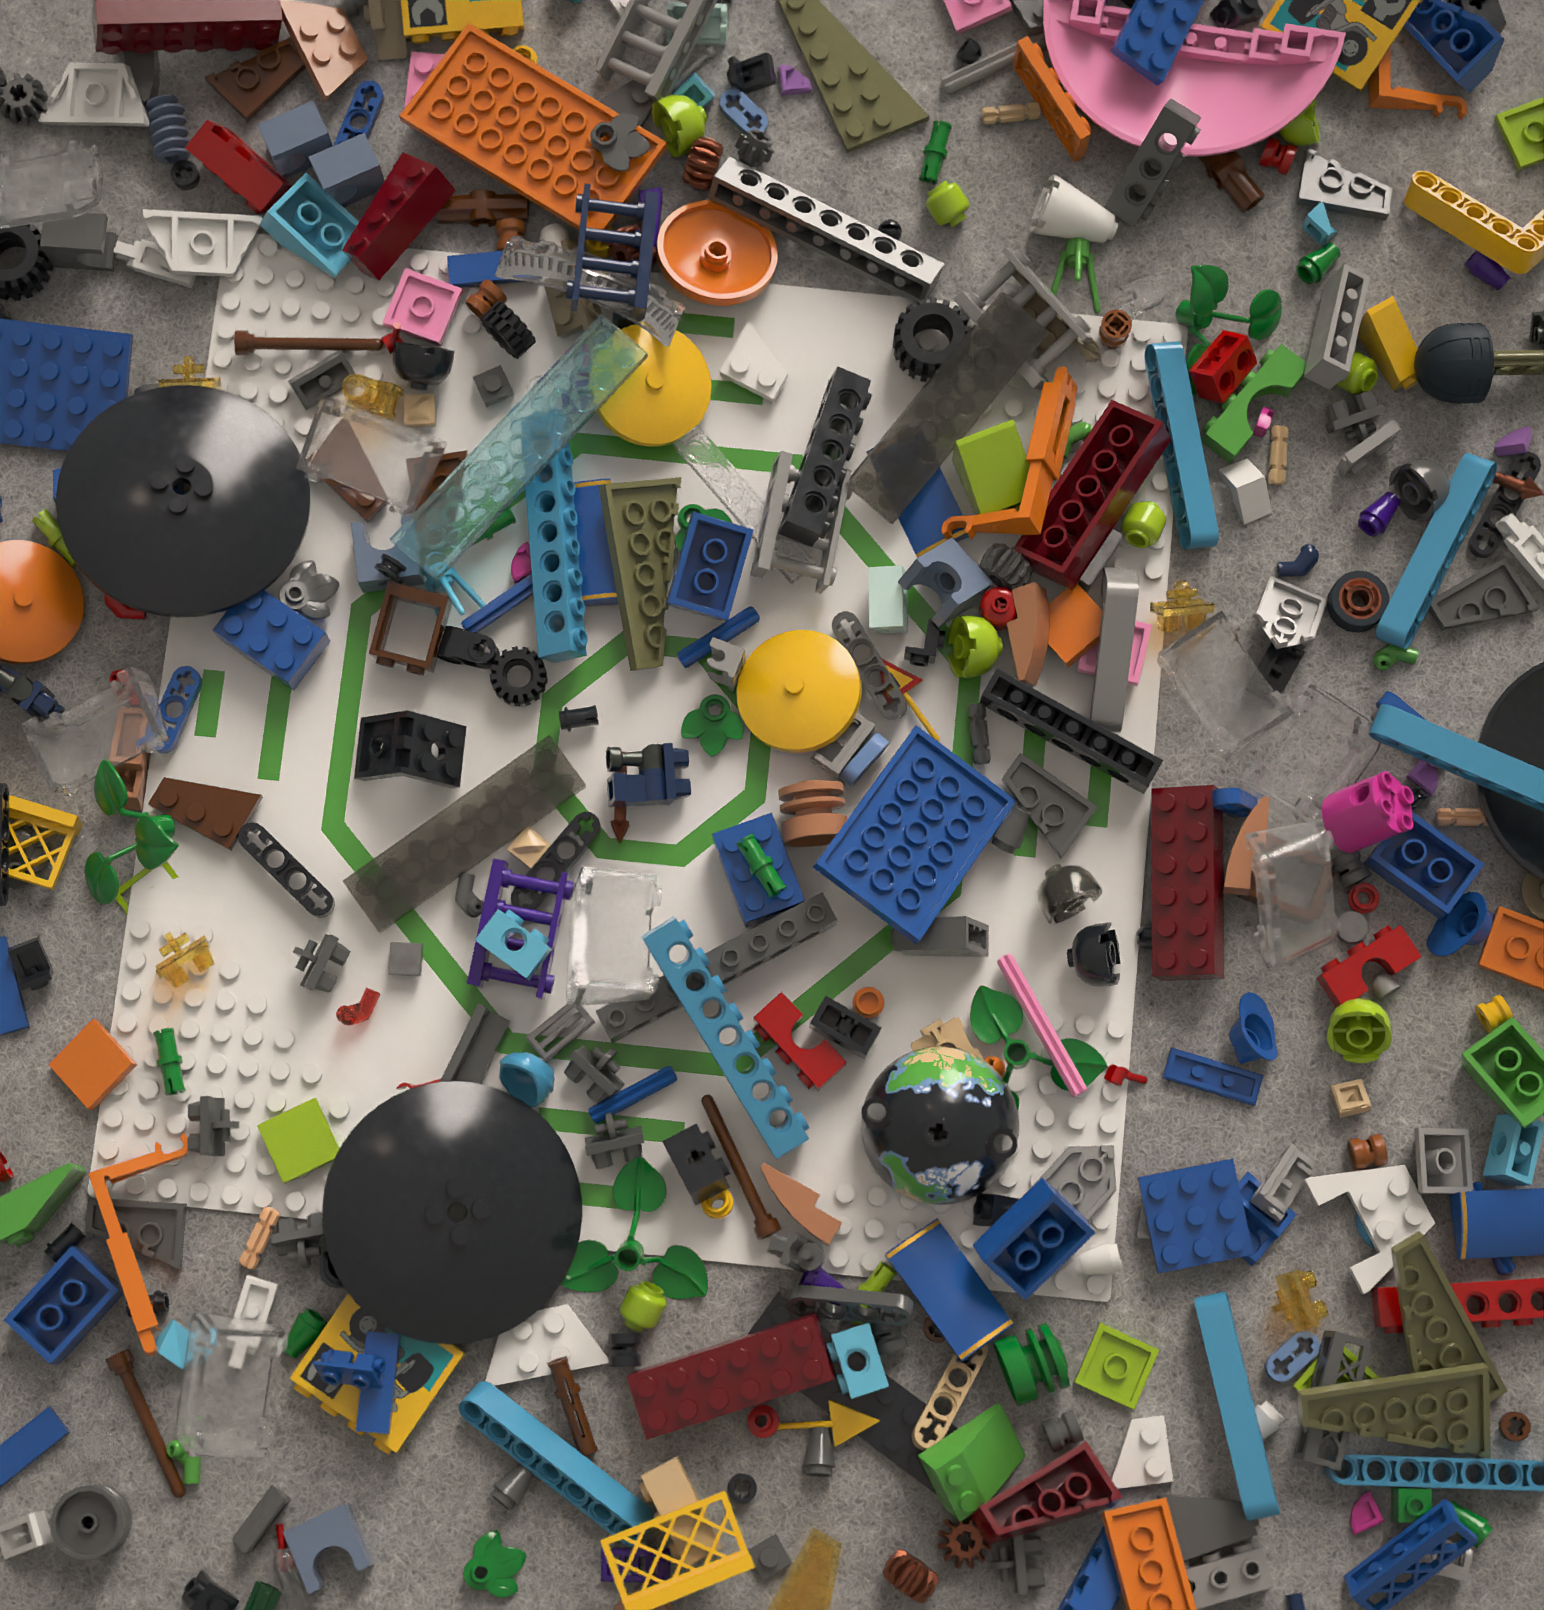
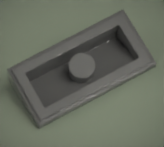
M340 350L290 379L288 382L305 410H308L357 381L358 377L346 356Z
M274 1485L268 1488L233 1537L234 1542L245 1554L255 1550L290 1501V1497Z

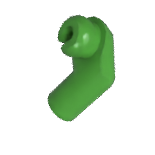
M1080 422L1071 426L1063 459L1068 458L1074 443L1081 440L1085 441L1092 430L1090 423Z
M1388 644L1376 652L1373 657V664L1381 671L1388 670L1398 661L1415 665L1419 650L1409 647L1405 650Z
M179 1438L171 1441L167 1445V1454L171 1458L174 1457L184 1466L183 1483L199 1484L201 1464L199 1451L187 1440Z

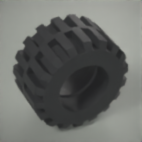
M3 216L0 217V255L12 247L25 248L26 255L18 266L11 269H0V298L8 300L10 295L14 301H20V295L24 294L28 299L33 297L32 290L36 289L40 292L43 289L41 282H49L51 277L47 271H53V266L40 247L41 233L33 224L30 225L26 219L21 218L18 221L16 216H9L8 220H4Z
M930 297V302L925 303L923 298L917 300L916 307L912 303L907 306L906 313L901 312L898 317L893 338L894 357L896 361L900 360L899 367L902 371L908 369V376L913 379L918 375L921 376L920 381L926 383L927 378H933V383L940 382L941 376H944L947 380L952 377L953 371L958 373L962 368V363L966 362L971 342V327L967 326L968 319L966 315L960 316L961 309L958 306L949 307L950 301L944 299L942 303H937V298ZM936 329L946 335L950 344L941 351L928 352L916 344L914 337L922 330Z

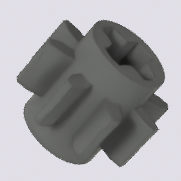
M752 129L750 132L747 131L746 135L740 134L735 145L738 148L739 160L753 168L759 165L762 166L763 162L769 163L774 152L770 148L772 145L770 142L771 138L765 132L758 129Z

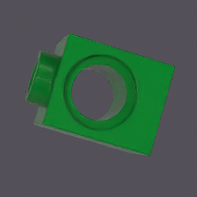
M1391 1487V1521L1413 1523L1432 1509L1431 1489Z

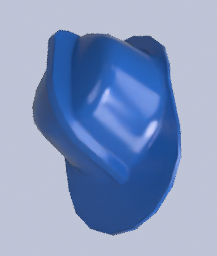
M1478 892L1463 894L1450 913L1441 920L1438 919L1427 938V947L1431 953L1436 956L1445 957L1454 954L1464 945L1482 943L1488 937L1495 917L1487 910V902L1483 895Z
M1248 992L1243 994L1239 1003L1240 1018L1231 1027L1229 1032V1039L1234 1047L1237 1061L1244 1064L1261 1058L1269 1061L1275 1060L1278 1052L1275 1042L1274 1022L1266 1003L1255 993Z

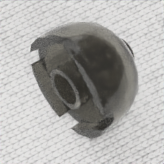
M1057 864L1044 873L1046 878L1041 882L1037 891L1038 905L1047 922L1051 924L1052 920L1055 923H1060L1085 910L1084 903L1089 898L1095 902L1102 894V887L1091 872L1077 865L1062 867L1061 864Z

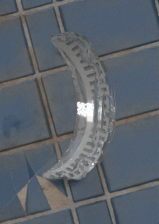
M512 236L505 245L495 276L501 279L531 282L566 292L568 280L574 281L577 249L568 250L556 245L554 242L541 240L539 243H532L520 236ZM587 252L583 253V256L600 258ZM582 269L580 285L629 291V288L635 289L636 278H630L629 274ZM650 283L644 320L633 319V307H627L628 304L583 298L632 321L648 331L667 347L671 344L686 308L681 302L668 299L665 289Z

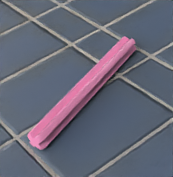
M1011 954L1001 957L997 961L1000 970L1071 1096L1081 1095L1087 1090V1087L1014 957Z

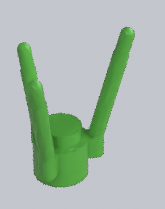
M1084 238L1068 239L1066 241V250L1060 252V262L1051 292L1056 296L1066 263H1068L1070 268L1075 269L1076 282L1081 280V269L1087 265L1095 313H1100L1099 295L1093 265L1094 254L1090 252V241Z

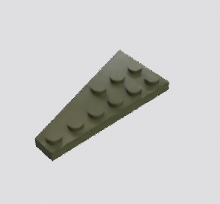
M777 0L847 153L929 120L930 116L819 0Z
M682 477L610 483L598 486L630 671L663 666L666 629L663 626L665 610L669 608L665 604L667 600L668 582H671L676 539L673 526L674 516L678 515L679 504L676 503L677 489L681 488Z
M1417 1231L1391 1247L1410 1373L1484 1362L1489 1367L1490 1402L1506 1393L1507 1389L1424 1235Z
M1484 1362L1297 1390L1298 1422L1302 1426L1333 1432H1352L1371 1438V1436L1381 1437L1391 1442L1431 1449L1435 1447L1450 1449L1452 1452L1460 1454L1465 1452L1478 1454L1480 1457L1491 1459L1489 1367Z

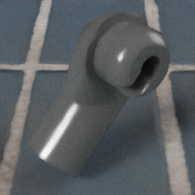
M460 873L455 902L467 916L476 918L481 915L484 902L479 900L472 892L475 875Z

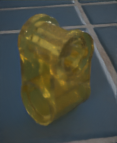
M361 374L349 375L342 383L344 398L349 407L384 420L393 421L396 414L394 410L397 401L404 393L400 386L372 379ZM355 387L365 389L364 393L358 397L349 394Z

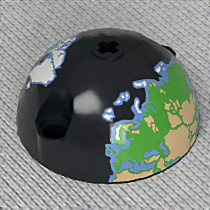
M944 1046L926 1047L899 1057L888 1065L875 1079L867 1093L861 1110L862 1140L865 1152L873 1168L892 1189L907 1198L921 1203L935 1205L955 1204L980 1195L994 1185L1004 1174L1018 1146L1019 1115L1015 1099L1008 1084L999 1072L985 1060L958 1048ZM873 1103L882 1104L886 1110L885 1117L880 1120L871 1118L868 1114V1107ZM936 1123L943 1124V1130L948 1132L947 1136L942 1135L941 1140L935 1139L934 1133L929 1131L931 1126L936 1127ZM1000 1134L1009 1136L1012 1140L1011 1147L1006 1151L996 1149L993 1144L996 1136Z

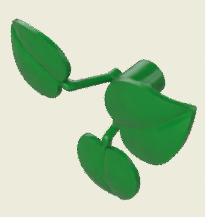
M1191 266L1192 287L1190 300H1183L1178 305L1176 320L1181 324L1190 326L1188 332L1194 334L1202 342V344H1196L1191 349L1186 360L1192 395L1197 393L1189 374V369L1210 346V342L1198 330L1207 328L1214 317L1250 323L1248 329L1249 337L1255 340H1263L1275 331L1281 318L1282 300L1276 291L1271 289L1260 291L1250 305V317L1214 312L1213 310L1218 308L1217 303L1224 300L1229 287L1228 276L1224 270L1216 266Z
M107 758L101 761L94 781V795L98 806L106 815L111 816L118 812L121 816L137 818L139 820L135 826L136 843L107 856L106 859H104L100 852H93L87 858L84 870L86 884L91 895L100 905L112 903L118 895V876L115 869L110 865L113 860L136 849L137 858L142 866L152 870L163 865L179 846L178 843L171 839L175 833V825L168 814L151 817L148 812L138 813L127 811L123 808L128 802L127 790L120 775Z
M983 985L979 986L971 1004V1026L976 1037L985 1044H995L1001 1038L1007 1043L1004 1048V1057L1008 1064L1003 1078L1005 1082L1009 1083L1013 1069H1022L1028 1065L1030 1060H1035L1052 1066L1050 1073L1052 1081L1062 1090L1069 1091L1052 1060L1039 1056L1035 1052H1030L1029 1046L1024 1041L1019 1039L1012 1040L1007 1035L1017 1032L1022 1025L1023 1011L1017 1000L1006 993ZM1073 1038L1061 1039L1068 1055L1086 1087H1088L1107 1068L1105 1059L1094 1047L1081 1040ZM1011 1091V1093H1012V1095H1013V1097H1014V1099H1015V1103H1016L1017 1110H1018V1109H1019V1098H1018V1095H1017L1015 1092Z
M637 1157L629 1161L620 1170L613 1185V1198L617 1207L621 1210L634 1209V1216L627 1240L623 1241L616 1253L610 1256L607 1247L599 1241L589 1239L578 1242L571 1266L561 1283L562 1286L581 1292L603 1291L611 1287L617 1280L618 1268L623 1271H633L639 1264L645 1266L648 1263L657 1262L660 1264L653 1271V1282L664 1291V1296L672 1299L706 1296L708 1292V1276L701 1258L695 1251L683 1245H672L665 1252L664 1258L660 1256L644 1257L643 1246L635 1240L640 1210L652 1212L658 1209L664 1202L667 1191L662 1175L645 1158Z

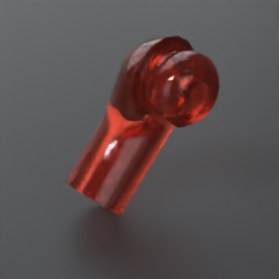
M366 988L359 1003L349 1006L342 1005L337 1009V1020L348 1026L367 1021L372 1015L380 993Z

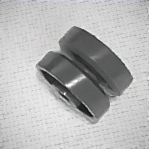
M102 1484L76 1487L65 1493L54 1506L50 1518L51 1536L57 1547L68 1557L79 1560L104 1557L118 1550L128 1538L132 1526L131 1508L125 1497L115 1488ZM88 1516L94 1519V1526L91 1529L88 1527L90 1525V1522L87 1521Z

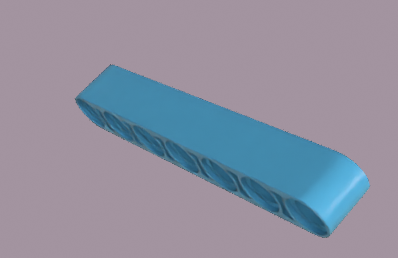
M1178 341L1148 344L1145 348L1144 359L1155 418L1164 423L1171 439L1162 454L1179 542L1184 550L1215 547L1219 540V530L1183 346Z
M1470 453L1463 455L1450 480L1451 486L1446 501L1434 512L1376 629V639L1405 650L1411 645L1495 477L1497 470L1496 462Z
M1380 705L1368 734L1374 740L1544 812V770L1394 706Z
M1223 1291L1194 1298L1246 1520L1252 1521L1280 1515L1227 1292Z
M486 1381L478 1382L459 1403V1413L469 1424L611 1535L654 1519V1512L648 1505L491 1383ZM650 1528L645 1530L643 1537L646 1535ZM640 1532L628 1536V1538L636 1541ZM623 1539L619 1540L627 1546H634V1544Z
M1334 1454L1328 1457L1327 1460L1333 1461ZM1344 1454L1343 1460L1348 1465V1473L1343 1478H1338L1334 1473V1469L1324 1466L1326 1477L1334 1483L1343 1485L1544 1491V1477L1538 1485L1533 1483L1531 1479V1472L1537 1466L1542 1469L1544 1474V1461ZM1372 1461H1376L1381 1468L1380 1475L1376 1479L1369 1478L1366 1471L1368 1464ZM1408 1462L1413 1467V1475L1405 1481L1400 1476L1399 1470L1403 1463ZM1441 1463L1445 1467L1446 1475L1443 1480L1438 1482L1434 1479L1432 1470L1436 1464ZM1471 1464L1477 1467L1479 1473L1478 1478L1472 1483L1465 1476L1466 1468ZM1504 1465L1511 1471V1478L1505 1484L1498 1478V1471Z

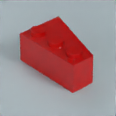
M210 120L205 121L185 147L186 150L203 163L206 169L224 180V185L236 195H242L247 200L245 204L259 215L261 212L267 213L292 187L284 177L231 129Z

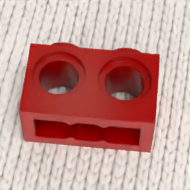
M1223 330L1189 369V374L1199 398L1224 403L1255 367L1258 361L1248 335Z

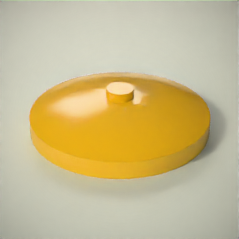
M648 323L628 326L616 332L598 350L590 369L589 391L592 404L599 418L614 434L633 444L656 447L668 445L682 439L700 423L707 411L711 398V377L703 355L685 335L675 330L668 347L652 326Z
M812 630L787 631L766 640L748 657L738 678L737 704L741 717L749 730L767 746L789 753L811 752L823 748L838 739L851 725L860 706L862 695L861 678L851 655L835 639Z

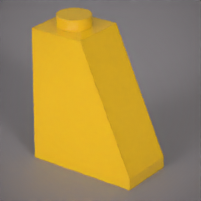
M1391 296L1365 312L1361 319L1358 337L1392 389L1395 391L1403 386L1407 390L1418 383L1414 369L1417 347L1394 297Z

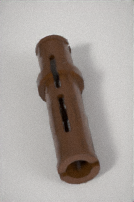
M567 1356L554 1359L547 1364L557 1389L554 1392L556 1399L561 1401L577 1451L584 1456L596 1452L598 1447L595 1444L588 1418L578 1393L581 1391L580 1385L574 1381ZM563 1378L565 1379L566 1386H567V1389H568V1392H569V1394H570V1397H571L572 1402H570V1399H569L567 1390H566L565 1385H564V1382H563ZM574 1411L576 1412V1415H577V1418H578V1421H579V1424H580V1427H581V1430H582V1433H583L582 1435H581V1432H580V1429H579V1426H578V1423H577V1420H576Z

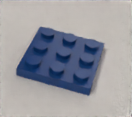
M1233 1158L1137 1177L1157 1273L1254 1255Z

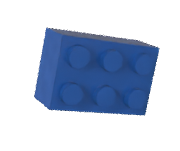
M693 512L689 519L665 605L726 622L730 616L754 529Z
M265 590L249 601L227 610L213 628V632L219 640L293 691L331 642L325 631Z
M772 812L712 834L713 843L745 928L772 919L805 901ZM750 834H754L765 855L772 858L774 861L772 866L787 886L785 891L780 890L781 894L770 899L757 876H752L749 871L750 865L736 846L737 842L741 841L743 843L741 839Z
M1412 812L1413 828L1377 843L1363 864L1441 920L1450 913L1485 864Z
M1042 1177L973 1244V1247L982 1261L1026 1301L1096 1232L1085 1217Z
M71 1246L7 1315L4 1321L49 1364L59 1365L124 1295L122 1286L80 1247Z

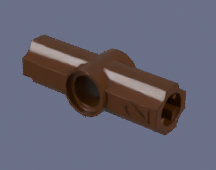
M1231 151L1210 156H1197L1206 167L1209 179L1213 178L1218 184L1216 185L1218 189L1225 190L1242 213L1248 212L1263 200L1264 193L1247 174L1245 163L1237 152Z
M486 189L473 190L469 195H452L436 213L437 223H469L473 227H479V224H488V227H493L497 221L506 218H516L528 222V199L521 194H496Z

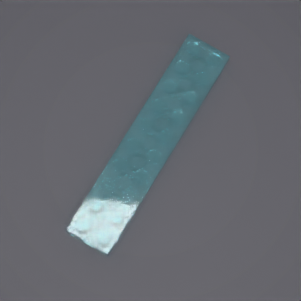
M601 314L390 538V541L431 578L438 582L647 359V352Z

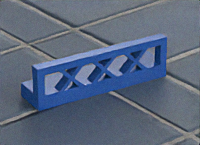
M1444 1499L1344 1575L1352 1599L1366 1610H1389L1479 1542L1477 1536L1459 1521L1454 1506ZM1455 1532L1464 1537L1456 1544H1445L1446 1539ZM1426 1554H1437V1558L1431 1563H1420V1559ZM1412 1573L1411 1578L1406 1582H1395V1578L1400 1574ZM1386 1592V1597L1377 1604L1368 1599L1375 1593Z

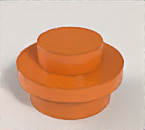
M864 987L855 993L852 1006L857 1014L866 1019H873L882 1012L884 998L877 989Z

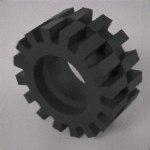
M497 301L480 317V321L502 349H505L513 358L519 359L536 343V339L531 330L527 329L528 326L520 320L521 318L518 315L514 314L511 308H508L501 301Z
M515 646L512 647L511 651L503 650L500 657L497 655L494 658L495 663L494 665L491 664L490 681L499 699L502 698L504 703L508 705L513 703L517 707L525 703V706L531 704L530 701H537L540 698V693H544L546 690L545 684L548 681L547 671L543 660L538 657L535 651L530 652L526 647L518 649ZM518 665L526 667L531 673L528 684L520 688L513 687L507 682L508 671Z

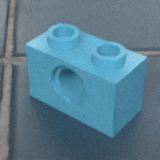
M498 909L475 941L530 980L552 951L546 945L550 939L535 928L531 933L520 926L524 920L508 909L504 914ZM514 934H520L524 938L523 947L517 951H511L507 946L509 937Z
M1509 1114L1497 1115L1483 1176L1507 1186L1532 1185L1544 1132V1122L1536 1120L1524 1129Z
M869 1323L831 1335L832 1342L827 1343L832 1362L839 1361L842 1374L837 1375L842 1394L849 1393L850 1399L889 1387ZM853 1352H859L865 1357L866 1364L861 1371H852L847 1365V1358Z

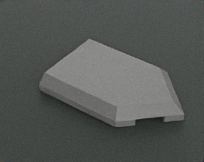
M1270 576L1255 619L1276 649L1313 642L1327 599Z
M1114 1145L1069 1146L1034 1184L1043 1177L1089 1221L1116 1192Z

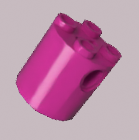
M1383 771L1331 793L1323 800L1322 819L1325 831L1333 843L1340 850L1347 853L1357 852L1409 831L1413 828L1411 803L1414 802L1413 792L1408 786H1402L1388 771Z

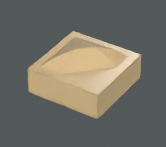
M434 393L403 395L405 428L436 426Z
M527 825L507 850L531 869L551 844Z
M1362 1079L1331 1085L1330 1091L1340 1118L1371 1111V1103Z

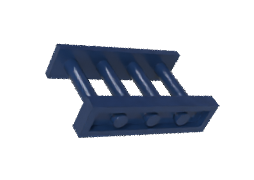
M585 183L583 194H577L575 212L581 213L574 281L568 280L566 299L572 300L571 311H577L579 298L626 303L628 304L627 307H633V319L644 320L648 301L658 193L646 191L644 202H638V205L590 199L591 184ZM588 211L636 217V220L642 221L641 231L635 230V233L586 227ZM585 240L631 245L633 249L639 250L638 260L632 259V262L583 256ZM582 269L629 274L630 278H636L635 289L629 288V291L580 285Z

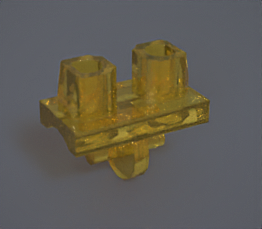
M191 355L184 356L183 365H173V373L183 374L184 379H158L159 387L176 385L204 386L214 389L221 387L220 377L195 378L196 373H205V365L195 364Z
M1186 580L1176 581L1174 590H1167V599L1174 600L1150 602V612L1157 614L1158 629L1164 632L1179 630V615H1185L1186 628L1205 629L1207 613L1214 612L1213 602L1205 603L1202 598L1191 599V597L1198 596V589L1190 588Z
M171 932L166 933L164 936L168 944L161 947L159 952L163 957L173 951L175 954L157 964L155 971L160 979L165 977L175 989L189 980V976L181 966L192 959L200 972L215 964L209 950L210 942L203 935L182 949L181 946L191 940L188 934L185 932L175 938Z
M1297 1269L1276 1276L1280 1290L1275 1292L1280 1303L1271 1306L1273 1313L1283 1310L1286 1321L1293 1322L1296 1332L1320 1325L1319 1321L1329 1313L1325 1302L1321 1299L1313 1302L1310 1300L1307 1290L1316 1287L1317 1284L1313 1271L1300 1272Z

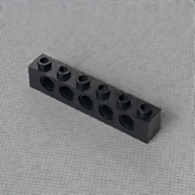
M838 366L828 380L777 534L809 547H813L818 538L824 539L830 526V521L826 520L828 512H833L839 498L838 495L834 494L836 487H841L847 470L843 468L845 460H850L855 449V444L851 443L853 435H858L864 421L863 418H860L861 411L867 409L872 397V393L868 392L871 380ZM832 429L838 431L840 435L836 434ZM824 455L829 456L832 460H828ZM815 480L820 481L823 486L818 485ZM806 506L813 508L815 512L809 511Z
M996 669L981 695L979 703H983L988 709L1142 794L1148 789L1163 762L1159 757L999 669Z

